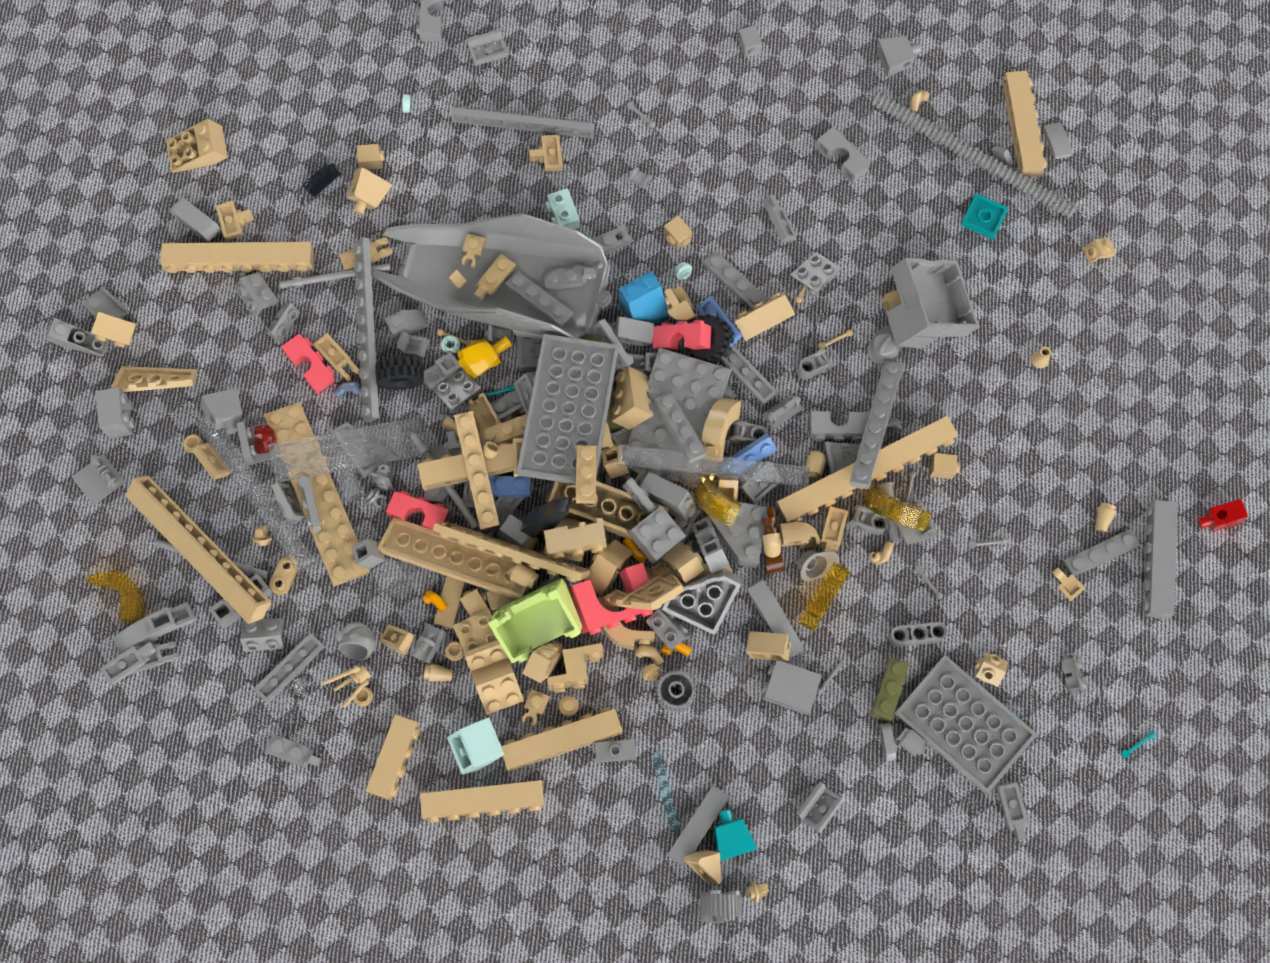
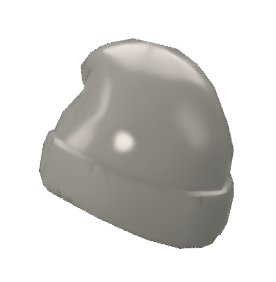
M349 623L342 631L335 633V639L339 642V651L349 659L363 661L374 652L376 643L374 633L363 623Z

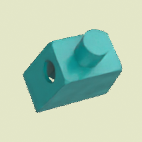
M730 809L718 812L722 823L714 825L713 828L716 852H720V861L757 850L741 817L733 819Z

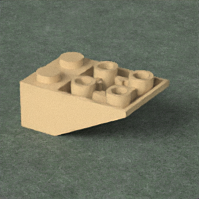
M208 118L166 140L172 173L214 165L228 158L222 125Z

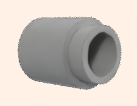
M907 727L896 739L900 742L899 745L913 757L916 754L920 756L927 748L924 745L926 741L914 730H909Z

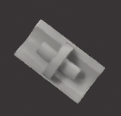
M427 623L422 635L418 639L419 641L412 656L430 664L446 632Z

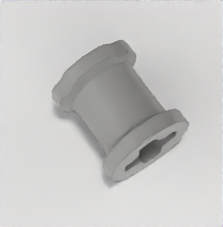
M636 166L630 173L628 181H634L642 189H646L652 179V175L643 173Z

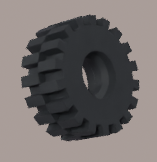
M705 314V317L702 315L698 316L699 320L704 321V324L711 326L714 341L710 345V349L694 350L685 347V350L689 352V356L708 363L716 364V361H723L721 357L726 358L728 356L727 350L731 351L732 349L730 343H734V339L730 338L734 336L733 332L730 331V325L713 315Z
M389 357V359H382V361H378L375 364L376 384L381 389H394V391H398V389L406 390V388L413 389V387H418L419 384L422 385L424 382L423 362L420 359H416V357Z

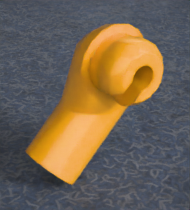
M626 538L623 541V545L634 552L633 557L638 562H644L647 559L643 552L637 548L633 540Z
M431 590L426 591L422 597L426 604L432 602L440 612L448 607L447 603Z
M681 642L673 650H670L663 643L661 652L665 655H670L672 651H678L688 656L692 648Z

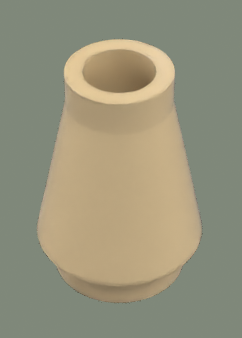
M1042 347L1034 352L1031 356L1032 364L1037 368L1046 367L1050 361L1051 349L1049 347Z
M1101 503L1100 507H1097L1096 530L1107 532L1117 513L1115 511L1116 506Z
M432 662L431 664L426 663L423 679L428 680V682L451 681L453 670Z

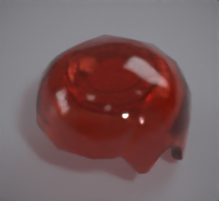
M269 425L255 427L256 452L258 454L270 453L277 444V436L274 429Z

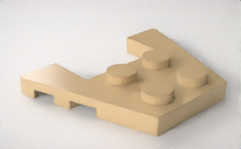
M661 561L649 569L650 575L654 577L652 580L629 594L616 589L603 597V601L608 606L653 611L659 609L667 601L676 598L684 589L676 576L671 573L669 567H666L665 562Z

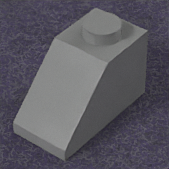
M421 309L401 310L384 318L395 342L400 337L401 331L411 335L429 326Z

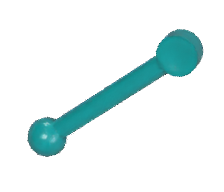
M512 384L508 388L485 393V396L489 397L508 391L512 392L516 388Z
M1150 731L1148 736L1128 750L1122 751L1121 756L1128 758L1135 749L1149 739H1154L1156 737L1155 732Z

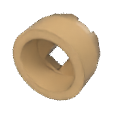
M487 441L482 450L483 455L487 458H493L498 454L500 448L496 443Z

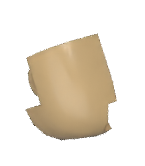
M678 286L675 289L669 288L664 291V298L668 308L667 312L671 317L684 322H690L698 318V315L693 312L695 307L682 286Z
M804 522L779 524L782 547L799 545V549L819 546L820 538L818 532L810 524Z

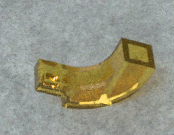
M712 474L708 480L702 477L693 494L694 500L711 517L732 527L742 504L730 499L717 489L716 481L718 477Z
M871 485L865 496L864 504L872 512L898 524L921 531L925 530L931 513L921 506L900 501Z
M834 562L797 622L814 632L851 572Z
M111 569L108 575L96 572L95 575L88 574L87 582L92 586L115 589L119 592L121 608L118 618L120 620L135 623L145 617L146 606L144 596L140 588L131 579Z

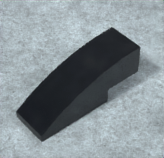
M559 498L536 507L524 517L521 532L535 538L542 529H554L568 514L572 498Z

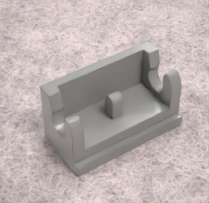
M619 316L617 322L613 323L612 331L621 343L647 347L653 342L654 323Z

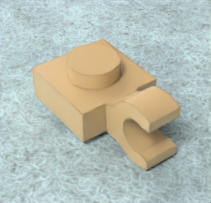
M1059 567L1052 572L1061 582L1057 587L1070 601L1086 589L1073 574L1067 577Z

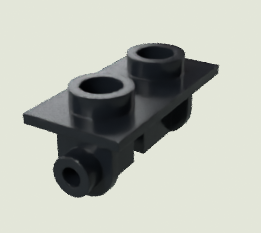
M332 161L330 163L327 162L311 178L306 180L302 186L315 198L341 173L336 169V165Z

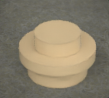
M194 434L187 436L183 442L184 449L189 453H193L192 450L195 446L203 444L202 439Z
M453 641L447 644L445 655L449 660L458 661L464 656V650L460 642Z
M650 664L642 670V677L646 681H654L659 678L661 669L656 664Z
M364 687L353 700L358 706H368L373 700V693L368 687Z
M572 696L562 698L559 703V710L565 716H573L579 709L578 701Z

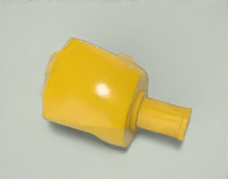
M504 336V338L493 345L489 344L486 339L472 340L469 346L457 352L459 356L458 363L468 375L475 379L490 368L499 365L501 361L498 354L511 347L512 344L507 336Z

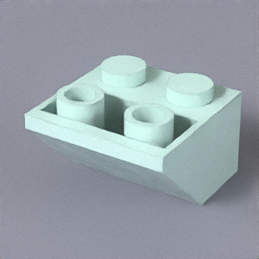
M490 718L464 727L447 737L462 775L478 771L504 756Z

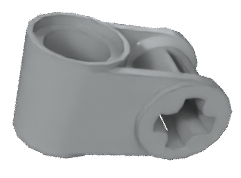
M826 349L818 350L800 361L797 368L799 378L807 380L834 367V363L830 362L826 355ZM807 366L810 371H805L802 367Z
M736 420L733 423L735 427L733 435L730 436V441L736 444L749 445L757 440L754 437L755 434L765 435L767 430L760 425Z
M855 506V514L849 522L851 527L875 535H881L885 532L888 526V518L884 514L863 506ZM875 521H880V522H882V523H883V527H881V528L876 527V526L874 525V522H875Z

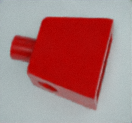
M1241 498L1212 507L1207 511L1206 516L1199 517L1197 520L1201 529L1210 527L1211 531H1217L1241 525L1248 518V514Z

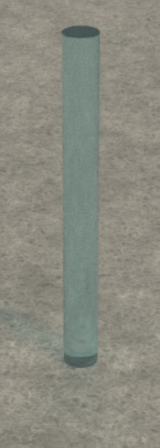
M660 751L654 752L652 755L671 832H677L679 827Z

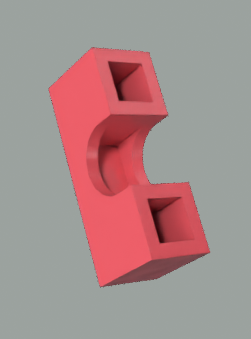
M693 320V323L689 324L688 322L679 321L677 325L661 323V326H654L652 349L659 350V348L669 351H678L679 342L682 337H684L685 347L694 350L710 349L711 326L704 324L702 320Z
M299 333L282 345L281 348L295 367L302 362L311 363V368L303 376L318 395L335 382L333 378L335 373L329 365L325 366L322 363L324 359L318 351L314 352L311 349L313 345L307 337L303 338Z
M394 491L386 510L389 518L393 519V517L405 521L408 520L412 513L421 512L425 515L422 526L433 530L435 523L446 522L450 517L447 506L440 503L436 505L431 504L429 500L422 497L418 499L413 498L410 493L400 491V493Z

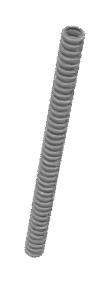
M878 92L872 101L873 107L877 106L876 108L881 109L882 112L886 111L887 115L891 114L892 118L900 119L901 123L905 122V125H910L911 129L919 130L920 134L924 133L925 137H930V140L934 139V142H939V145L943 144L944 148L948 147L950 151L953 150L960 157L964 156L963 159L967 158L969 162L972 161L979 168L983 167L984 171L988 170L989 174L993 173V176H998V179L1002 178L1003 182L1007 181L1008 185L1012 184V187H1017V190L1021 189L1022 193H1028L1027 196L1031 195L1033 199L1036 198L1043 205L1047 204L1048 208L1052 207L1053 211L1057 210V213H1062V216L1066 215L1067 219L1071 218L1077 209V204L1073 205L1066 198L1062 199L1061 195L1057 196L1056 192L1054 194L1052 190L1048 191L1047 187L1043 188V185H1038L1037 181L1033 182L1031 178L1029 180L1028 176L1024 177L1022 176L1023 173L1019 174L1017 170L1014 171L1007 164L1003 165V162H998L997 158L989 157L988 153L984 154V151H979L978 147L974 148L972 144L970 146L969 142L965 143L964 139L960 140L958 136L955 137L948 130L944 131L943 127L939 128L940 126H936L934 122L930 123L929 119L925 120L924 116L920 117V114H915V111L911 112V109H906L905 105L897 104L896 100L892 101V98H887L886 94L882 95V92Z

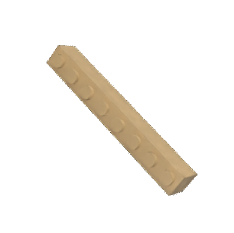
M311 242L162 243L160 264L169 273H177L178 271H186L188 273H195L196 271L208 273L224 271L230 273L238 270L243 272H251L252 270H260L262 272L298 270L305 272L313 270L314 248Z

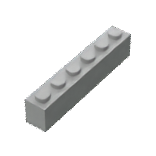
M1154 500L1146 509L1148 524L1145 528V534L1148 535V542L1145 544L1147 561L1144 563L1146 580L1143 583V590L1146 591L1142 608L1145 610V616L1169 619L1174 616L1178 502Z

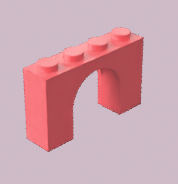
M643 562L627 567L619 572L626 594L649 582ZM591 580L572 585L568 588L582 624V634L589 632L590 635L601 632L603 627L607 626L608 629L619 626L618 622L624 620L625 623L636 620L638 615L642 614V617H646L654 613L652 610L626 607L620 612H612L605 609L596 597Z

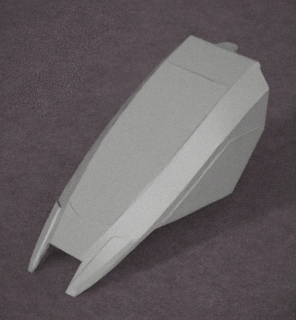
M524 213L481 219L464 224H412L386 228L384 232L385 237L408 243L400 274L396 276L374 269L372 272L373 277L390 288L446 313L542 336L543 334L581 339L586 335L592 334L591 328L596 325L600 308L608 306L612 299L611 293L605 290L611 266L606 260L601 245L577 230ZM467 233L486 239L481 257L475 256V268L471 267V260L466 261L465 266L462 265V258L467 255L462 252ZM500 254L514 262L516 267L494 294L490 296L487 294L480 302L475 298L474 294L478 289L476 285ZM540 260L539 267H536L535 265ZM585 266L586 268H594L596 272V279L586 280L583 286L549 291L545 289V271ZM456 269L467 280L460 289L451 284L449 279ZM517 271L573 312V316L561 328L506 287L505 283Z

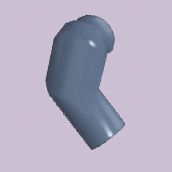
M344 382L333 393L338 399L350 391L354 395H358L361 387L358 382Z

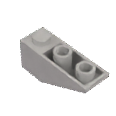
M56 318L51 322L44 339L65 348L99 357L104 356L110 341L109 339H106V342L94 339L95 335L91 334V332Z

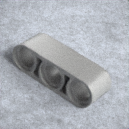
M183 197L169 209V212L177 220L207 243L221 230L212 219Z
M941 622L902 625L892 629L888 635V641L894 647L938 643L946 637L948 629ZM934 628L941 631V637L933 634ZM913 631H920L922 634V638L917 639L914 636ZM894 633H901V635L903 636V640H896L894 638Z

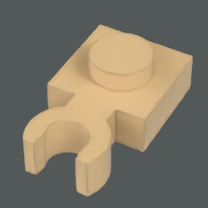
M467 233L462 252L467 254L462 258L463 266L466 265V261L471 260V267H476L475 256L481 257L486 241L484 237Z
M531 689L524 709L529 711L523 715L522 723L525 724L526 719L531 717L533 719L531 726L535 727L537 724L536 716L537 714L543 716L550 696Z

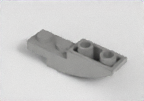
M185 602L171 609L165 607L142 618L114 636L113 640L119 653L122 654L132 646L140 644L143 647L149 642L153 643L159 640V636L196 620L188 602Z

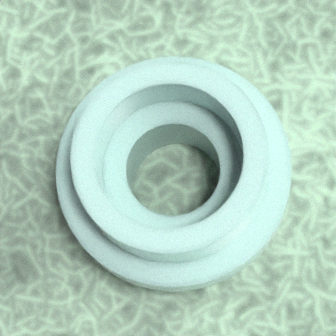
M682 262L676 266L675 273L679 280L687 279L691 275L692 266L690 264Z
M452 335L443 338L441 342L442 350L445 353H456L460 348L458 338ZM449 343H454L452 348L447 347Z

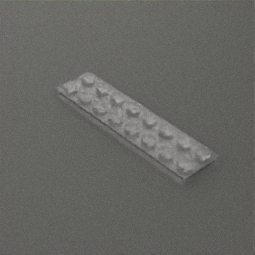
M421 417L268 444L275 480L278 483L299 479L302 476H316L420 456L417 451L418 448L410 436L417 433L424 444H427Z

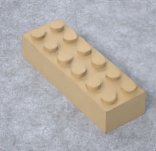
M553 481L546 502L559 498L571 497L572 502L566 516L586 522L587 524L596 523V519L602 518L604 530L631 539L627 532L648 516L627 492L596 481V504L576 503V484ZM653 503L656 509L661 506L659 504ZM662 506L668 513L669 508Z

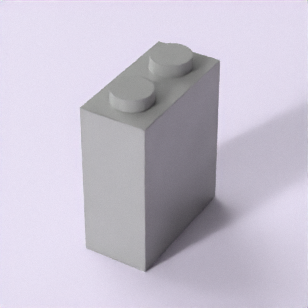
M651 472L648 473L640 488L642 487L646 490L651 502L669 508V514L685 522L696 511V505L688 490Z
M776 660L775 664H770L767 675H770L768 683H764L761 691L764 694L763 700L809 715L822 675L780 660Z

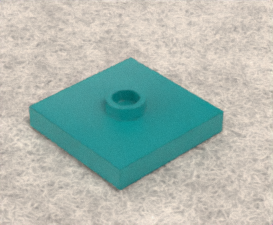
M975 193L960 226L994 240L1009 208Z

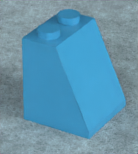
M652 271L619 288V307L626 318L654 323V326L669 319L662 287Z

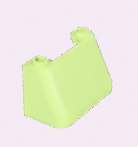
M563 578L504 605L494 613L488 622L511 663L527 660L532 649L562 635L574 638L581 633L582 629L581 621Z

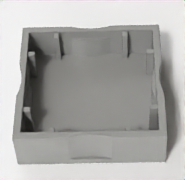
M904 258L890 268L912 336L965 337L980 328L957 260L939 259L930 261L921 258Z

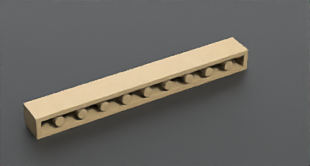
M948 415L880 449L872 480L876 479L878 482L888 477L886 473L892 470L896 473L904 469V464L910 462L912 465L920 461V456L925 453L930 456L938 451L937 447L941 445L947 447L955 443L954 439L958 437V434ZM855 462L777 501L776 506L785 523L799 522L802 520L801 516L807 513L811 516L819 512V507L825 505L827 508L836 503L835 499L841 496L843 499L853 494L852 491L858 488L850 486Z
M606 423L601 451L613 447L608 423ZM503 442L498 444L500 451L493 458L484 456L488 477L514 471L513 443ZM462 452L456 456L444 455L440 457L441 459L437 460L425 459L421 461L422 463L418 464L424 491L469 481Z
M148 475L133 478L125 495L130 502L248 624L263 619L271 601Z

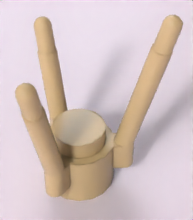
M357 665L348 671L322 681V685L350 675V678L334 687L333 691L339 690L352 681L355 685L360 684L342 705L343 708H346L357 694L369 684L368 679L371 676L363 665Z

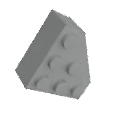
M711 497L708 516L718 538L731 553L737 565L757 569L763 542V530L765 529V526H762L761 519L767 518L766 509L768 507Z
M725 569L714 574L709 573L693 578L686 584L681 582L684 591L678 594L676 598L662 604L661 610L715 635L741 586V577Z

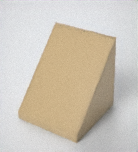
M457 269L449 277L451 284L458 289L467 282Z

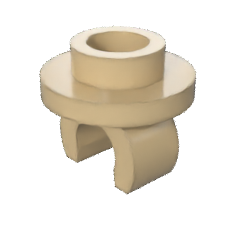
M259 526V529H255L256 537L252 538V542L257 543V546L268 545V542L272 541V536L267 535V526Z
M753 881L747 887L748 897L754 903L759 902V898L766 896V893L769 892L767 883L757 886Z

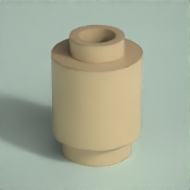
M811 451L810 455L807 456L803 474L808 480L817 481V479L822 478L826 463L825 455L818 451Z
M519 563L513 564L508 573L511 581L526 589L528 587L533 589L539 579V575L536 574L535 570Z

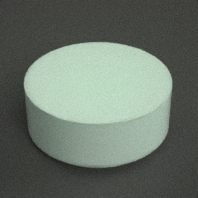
M403 94V113H409L410 95Z

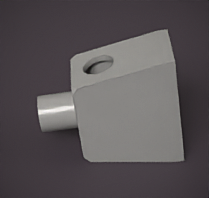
M906 36L878 39L876 50L887 77L913 65L915 55L921 53L919 43L910 45Z
M237 388L201 396L200 407L213 428H225L228 435L236 433L238 431L236 423L241 422L242 418Z

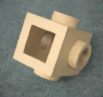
M985 652L983 658H978L976 662V678L998 687L1006 673L1008 662L995 654Z

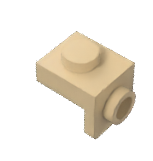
M1109 238L1094 239L1083 247L1089 263H1094L1100 258H1112L1116 255L1114 245Z

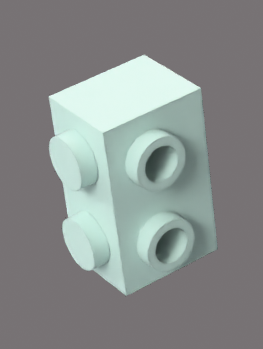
M568 188L548 194L545 206L547 212L552 213V223L570 229L580 228V219Z

